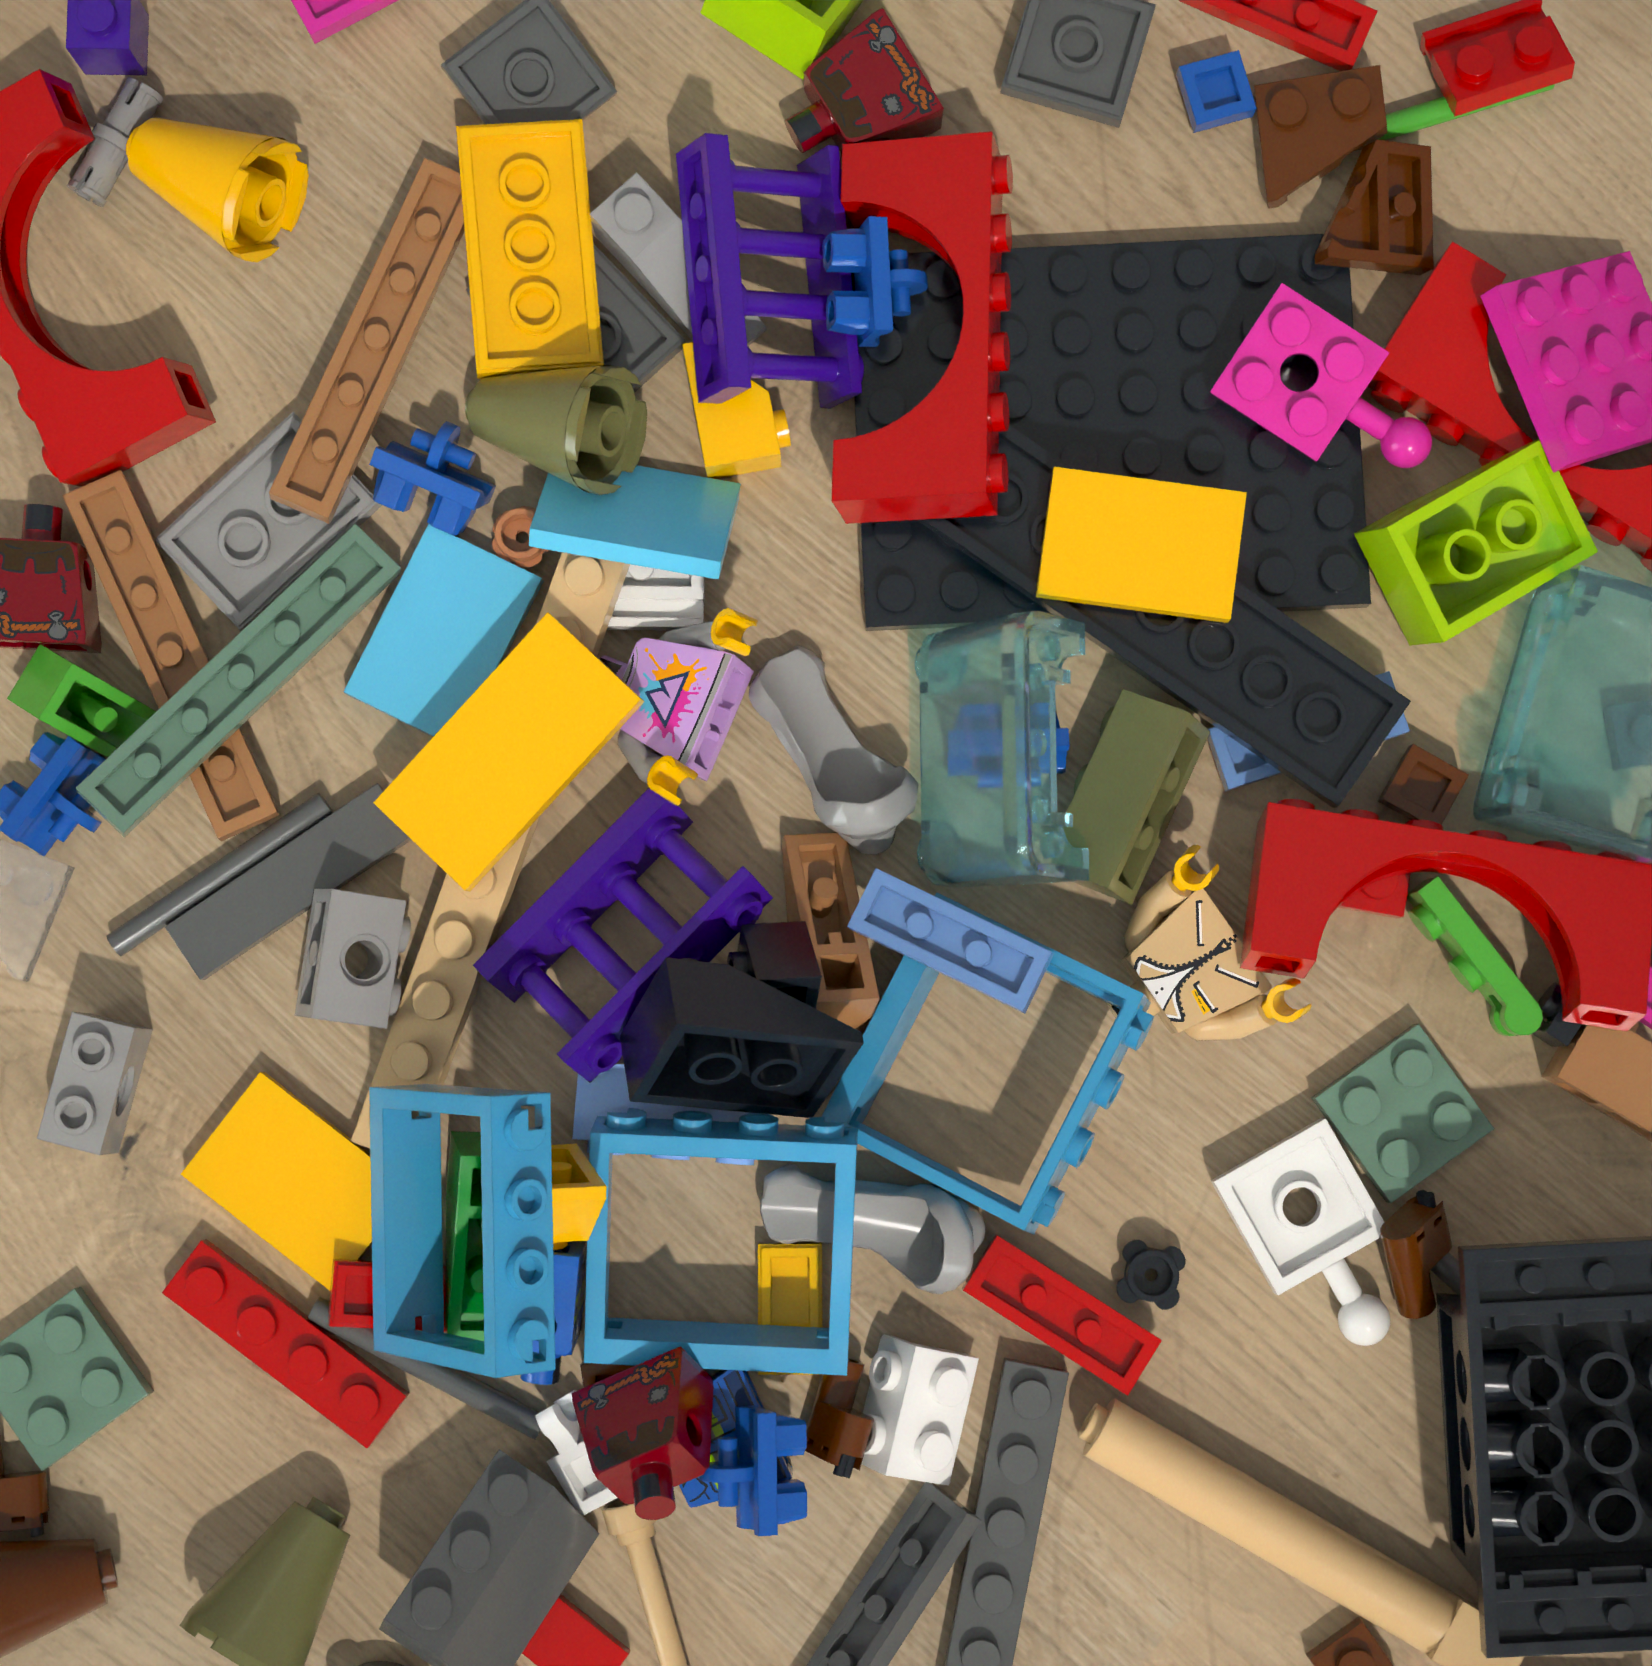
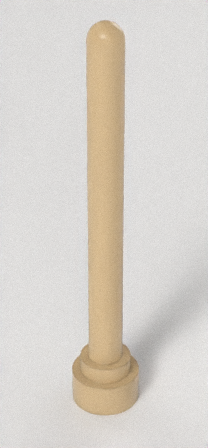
M620 1499L602 1507L601 1510L608 1534L616 1535L619 1546H626L660 1666H687L650 1538L656 1534L653 1523L657 1520H646L637 1516L634 1504H624Z

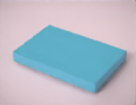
M636 465L632 473L622 471L614 481V485L621 486L614 493L598 495L585 492L548 473L530 526L529 546L719 579L739 502L741 483Z
M428 523L343 692L434 737L506 658L544 582L543 579L459 537L432 527Z

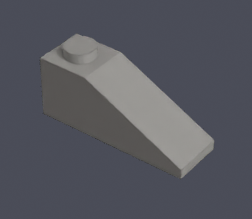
M636 172L590 213L595 236L693 341L682 220ZM745 316L747 346H749L767 329L758 316Z

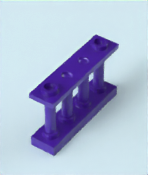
M704 133L676 153L698 403L722 404L750 389L751 378L817 381L820 408L831 409L861 394L864 364L858 352L857 335L828 331L826 325L828 295L832 291H853L851 273L826 272L823 267V240L832 231L847 229L845 210L841 204L842 170L839 146H825L799 163L797 171L737 166L730 159L728 135ZM733 191L800 197L803 232L740 227L735 216ZM739 253L806 258L809 294L746 290L741 281ZM745 316L811 320L815 356L752 352L747 346Z
M650 788L473 964L490 984L515 1003L525 992H528L572 1038L557 1055L589 1083L600 1073L611 1069L622 1057L620 1035L666 957L676 959L692 958L702 962H710L741 931L742 924H755L763 908L773 899L768 891L744 866L727 880L682 836V833L693 823L689 816L679 806L669 802ZM663 854L710 898L683 926L637 882V879ZM617 900L664 945L637 973L591 928L592 924ZM570 946H574L618 991L591 1020L546 974L547 970Z

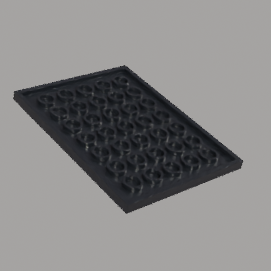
M1324 234L1012 248L1011 252L1002 253L1001 272H1007L1009 275L1011 308L1010 311L1001 312L1000 332H1007L1010 368L1009 371H1000L999 392H1006L1008 397L1009 425L1076 470L1247 492L1236 581L1281 612L1367 608L1371 604L1369 563L1354 533L1366 527L1360 428L1345 419L1318 461L1315 462L1210 393L1281 283L1354 329L1350 268L1315 264V253ZM934 252L908 253L909 269L924 271L928 279L926 291L910 296L911 314L907 316H893V331L881 335L877 347H858V352L864 364V374L861 382L862 393L854 397L856 436L883 428L916 407L937 385L954 356L962 329L963 294L957 275ZM851 273L852 290L855 291L854 273ZM1301 354L1292 355L1281 365V380L1292 391H1306L1317 380V366L1308 356ZM917 520L860 523L866 631L1063 622Z

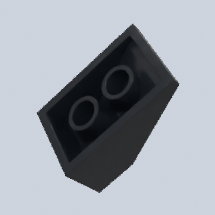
M667 957L664 959L620 1035L630 1102L804 1118L814 1117L864 1043L862 1032L728 964L702 962L692 958L676 959Z

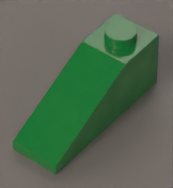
M451 1131L446 1189L445 1333L484 1341L481 1132Z

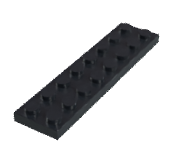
M1009 425L1008 431L999 432L998 453L1006 454L1008 490L1005 493H998L997 516L917 520L1334 809L1339 807L1411 702V700L1237 581L1235 582L1231 620L1228 623L1037 598L1036 591L1052 470L1054 467L1073 468L1011 425Z

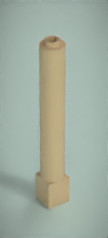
M1113 1398L1106 1407L1096 1403L1085 1418L1078 1437L1086 1442L1083 1456L1422 1651L1441 1666H1520L1524 1657H1485L1481 1651L1479 1607L1451 1590H1446L1116 1398Z

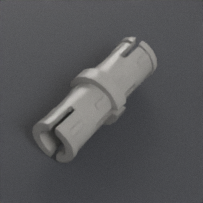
M131 77L126 79L125 86L104 123L95 124L92 130L95 140L92 142L72 180L67 184V187L89 202L92 198V202L100 207H104L108 195L128 162L126 144L131 132L152 118L158 106L164 100L157 91L141 82L140 86H137L139 82Z

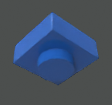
M1239 50L1179 66L1176 77L1193 133L1254 116L1257 108Z

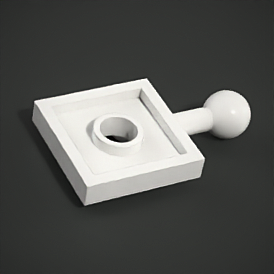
M1326 1118L1318 1119L1210 1180L1274 1294L1280 1295L1322 1271L1342 1305L1338 1313V1325L1345 1338L1354 1344L1369 1346L1378 1343L1385 1337L1390 1327V1314L1386 1305L1373 1295L1363 1294L1360 1285L1344 1259L1381 1237L1380 1227L1383 1225L1384 1220ZM1305 1187L1315 1196L1317 1202L1316 1213L1309 1222L1295 1225L1285 1217L1283 1201L1291 1190Z

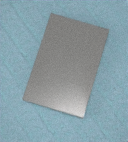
M294 411L154 539L240 631L249 625L354 524L360 527L382 506V504L373 500V494L354 474L330 524L270 498L269 491L302 422Z

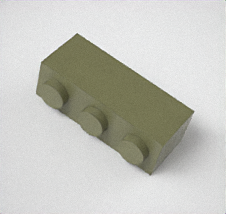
M1122 689L1115 706L1107 711L1102 720L1100 739L1089 763L1082 767L1076 777L1074 797L1064 819L1054 827L1050 834L1048 854L1043 863L1069 881L1132 905L1210 731L1188 711Z

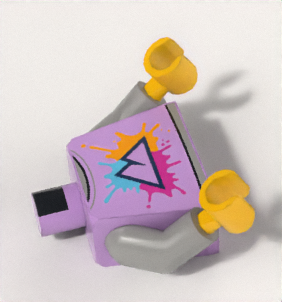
M730 608L719 612L714 621L666 631L659 640L641 638L636 642L628 663L605 655L600 658L606 666L645 701L620 728L618 747L639 779L648 784V787L653 792L677 806L682 801L676 795L677 788L685 778L690 777L693 780L699 778L707 782L754 672L738 657L728 653V651H733L743 656L749 655L751 646L741 642L742 636L748 627L757 626L758 620Z

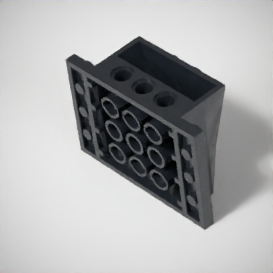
M1652 1236L1458 1246L1461 1295L1436 1293L1450 1545L1451 1551L1477 1582L1481 1651L1486 1658L1652 1650Z

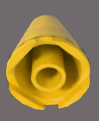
M157 117L150 118L142 125L136 127L128 138L126 155L131 173L237 258L257 263L272 256L279 247L272 244L271 241L276 237L281 228L291 232L299 219L306 199L309 177L307 164L297 160L296 152H302L299 146L284 138Z

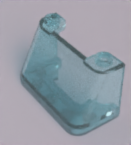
M1579 565L1559 573L1558 576L1536 589L1526 613L1477 787L1473 806V814L1476 820L1500 828L1599 852L1606 851L1620 854L1636 861L1652 862L1651 587Z
M1029 611L1006 614L932 633L923 640L922 646L918 649L915 656V670L919 679L921 769V840L918 844L917 858L921 870L926 873L933 884L942 887L958 888L1089 881V848H1074L1071 846L1065 836L1063 827H1073V814L1057 811L1055 685L1071 684V671L1062 669L1063 663L1068 657L1085 655V623L1042 611Z

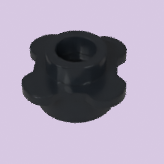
M1141 1240L1128 1242L1122 1250V1256L1126 1261L1124 1277L1116 1284L1118 1296L1126 1303H1134L1140 1299L1154 1302L1162 1310L1173 1308L1180 1298L1176 1288L1179 1283V1271L1186 1264L1183 1252L1175 1246H1168L1161 1250L1147 1247ZM1153 1268L1156 1270L1157 1277L1153 1281H1148L1145 1278L1147 1269Z

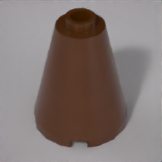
M95 1539L0 1541V1658L108 1604L107 1590L118 1587L111 1548L99 1551Z

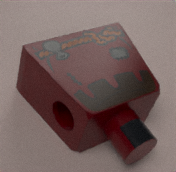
M882 7L871 14L805 70L804 91L811 105L784 120L793 142L801 153H805L832 137L842 154V144L919 138L930 135L941 129L944 107Z
M43 504L24 505L21 539L0 538V648L37 650L41 644L52 651L101 653L102 641L94 565L85 547L76 542L61 541L62 508Z
M681 1346L572 1393L573 1406L593 1473L624 1504H634L636 1515L646 1520H659L671 1515L676 1508L674 1487L704 1475L710 1466L713 1378Z

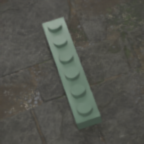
M354 524L76 787L77 793L125 838L400 575L401 567L361 528Z

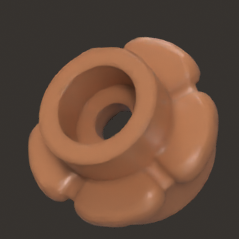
M521 506L516 509L507 510L500 514L493 524L492 529L495 538L492 541V547L495 554L508 562H514L520 568H530L539 564L543 558L542 554L550 551L529 546V530L536 511L535 508ZM520 532L528 534V540L524 543H520L516 539L517 534Z

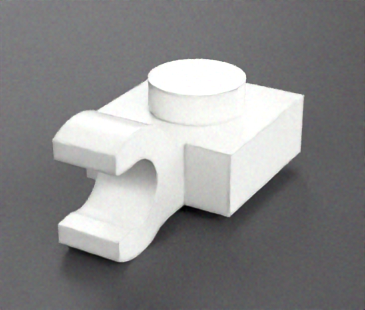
M573 1390L554 1401L552 1406L535 1416L539 1428L551 1440L558 1451L547 1463L573 1507L584 1516L618 1497L603 1485L592 1471L572 1402V1393L576 1392V1390Z

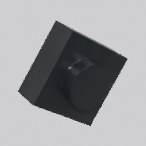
M1555 982L1544 992L1538 1001L1542 1010L1543 1020L1541 1026L1532 1034L1551 1047H1564L1569 1045L1582 1024L1562 1021L1561 987Z

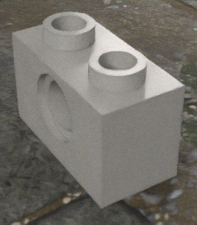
M314 889L295 1016L387 1029L389 1016H394L397 1012L401 997V983L398 978H395L398 953L405 951L410 938V917L404 915L406 900L336 889ZM360 942L367 951L368 963L365 970L354 977L346 968L345 955L352 944Z
M72 1012L37 1139L97 1155L119 1153L153 1029L92 1013Z

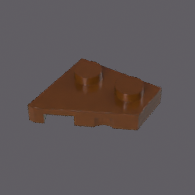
M1380 65L1254 85L1268 209L1279 207L1288 201V195L1316 176L1322 178L1340 166L1347 155L1353 151H1362L1364 146L1387 134Z
M1376 139L1363 147L1315 253V264L1422 275L1434 269L1431 146Z

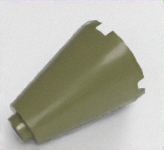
M601 365L487 376L479 380L469 392L465 403L466 418L475 436L585 492L598 495L614 493L621 487L614 485V481L622 471L630 473L634 471L639 462L646 438V402L636 400L632 384L640 385L635 374L620 366Z
M312 1497L307 1507L294 1501L188 1610L179 1626L194 1637L199 1633L213 1641L210 1648L239 1666H305L350 1538V1534L340 1529L346 1516L315 1497Z

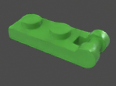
M1438 876L1426 879L1408 892L1407 899L1414 907L1408 912L1412 922L1429 941L1433 942L1437 938L1453 957L1448 962V966L1457 980L1471 993L1478 989L1491 1005L1489 1021L1492 1028L1503 1036L1530 1035L1536 1032L1543 1020L1539 1004Z

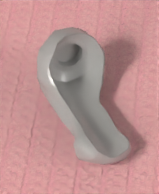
M796 645L782 656L773 657L768 660L751 683L749 699L759 715L771 724L777 737L798 766L811 792L815 813L823 824L836 831L860 853L870 855L883 853L893 843L897 825L914 811L919 783L904 767H896L863 747L831 698L826 684L825 662L812 650Z
M786 1164L766 1175L760 1200V1214L770 1239L782 1244L801 1241L833 1244L835 1181L819 1180L802 1171L794 1164ZM856 1180L853 1247L871 1249L878 1253L906 1279L912 1282L916 1288L932 1294H943L947 1291H953L965 1281L971 1272L973 1253L983 1243L986 1228L983 1216L975 1208L970 1207L959 1196L946 1192L935 1184L909 1186Z

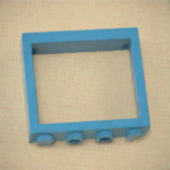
M936 892V897L1051 951L1054 956L1046 973L1120 1009L1022 1205H1018L863 1124L939 975V972L906 956H903L862 1036L863 1045L844 1071L821 1117H825V1122L845 1123L844 1127L858 1128L857 1144L1034 1235L1039 1224L1048 1227L1058 1213L1065 1196V1192L1060 1190L1058 1186L1069 1165L1078 1168L1085 1159L1095 1136V1133L1088 1130V1127L1098 1107L1101 1106L1104 1109H1108L1116 1098L1124 1080V1074L1117 1070L1128 1048L1137 1051L1151 1028L1154 1016L1147 1013L1151 1002L1145 994Z
M438 1084L369 1087L374 1351L493 1378L555 1370L550 1093ZM521 1106H535V1127L529 1128L528 1109H521ZM412 1111H419V1117L412 1118ZM440 1113L480 1117L484 1341L444 1333ZM416 1316H422L423 1331L415 1330ZM533 1340H539V1353L533 1352Z
M629 1108L627 1113L607 1112V1116H597L590 1131L589 1162L607 1187L605 1203L587 1241L584 1363L636 1366L681 1346L703 1369L847 1376L858 1128L844 1127L845 1123L825 1122V1117L806 1119L805 1125L778 1124L779 1119L777 1117L767 1114L742 1115L739 1117V1122L712 1121L713 1116L711 1114L701 1111H681L674 1113L673 1119L647 1118L645 1111L635 1108ZM613 1153L836 1163L829 1328L608 1318Z

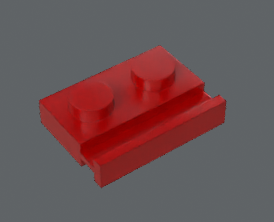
M1521 0L1422 33L1420 50L1423 56L1427 55L1431 62L1430 70L1454 117L1572 79L1575 61L1551 16L1546 17L1541 8L1542 0Z

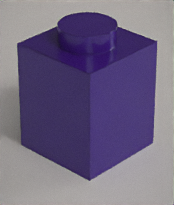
M68 0L66 49L85 75L147 76L149 14L140 0Z

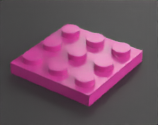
M1630 251L1496 285L1481 295L1485 309L1553 473L1652 442V303Z

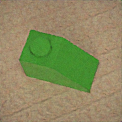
M41 644L7 697L8 700L37 719L106 757H109L156 712Z

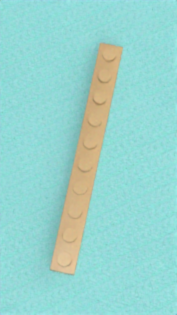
M562 552L537 623L547 612L552 614L591 652L598 656L630 564ZM540 816L471 891H465L446 874L370 1087L414 1084L444 1085L483 977L473 964L495 943ZM369 1091L351 1142L370 1148ZM412 1111V1118L419 1117V1111Z

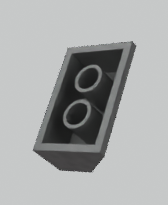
M499 1449L383 1619L379 1630L432 1666H514L599 1536V1533L554 1486Z

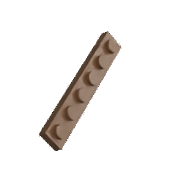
M426 158L423 159L269 491L272 500L328 524L331 523L464 234L460 173Z
M119 470L62 496L160 709L210 660L130 484L122 470ZM241 728L232 734L190 775L210 823L220 841H224L280 815Z

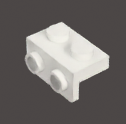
M882 1335L878 1351L871 1361L869 1370L870 1385L863 1413L874 1418L862 1465L886 1476L949 1486L979 1358L962 1352L911 1343L896 1336Z

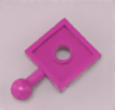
M1281 283L1210 391L1212 395L1315 462L1318 461L1345 419L1374 438L1379 439L1383 456L1390 464L1396 467H1415L1421 464L1431 451L1432 436L1428 427L1423 422L1412 417H1401L1393 420L1390 416L1360 397L1390 352L1283 283ZM1301 354L1308 356L1317 366V380L1306 391H1292L1281 380V365L1292 355Z

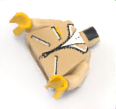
M1192 845L1175 863L1174 870L1168 871L1140 897L1124 934L1128 953L1121 959L1123 966L1135 981L1129 987L1145 994L1151 1002L1147 1013L1153 1016L1158 1014L1172 1034L1184 1031L1196 1041L1241 1039L1272 1026L1277 1021L1289 1023L1310 1011L1311 1004L1305 1005L1300 1009H1292L1284 999V992L1300 984V980L1296 978L1287 979L1273 988L1263 972L1240 968L1243 944L1204 890L1218 873L1219 865L1217 863L1207 874L1195 872L1191 868L1189 860L1198 852L1201 846ZM1107 1003L1110 1011L1116 1018L1120 1009Z

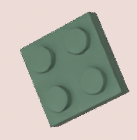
M1413 1024L1311 1097L1387 1203L1394 1202L1494 1130L1492 1124L1419 1024Z
M82 1287L71 1290L0 1342V1412L41 1471L51 1467L154 1392Z

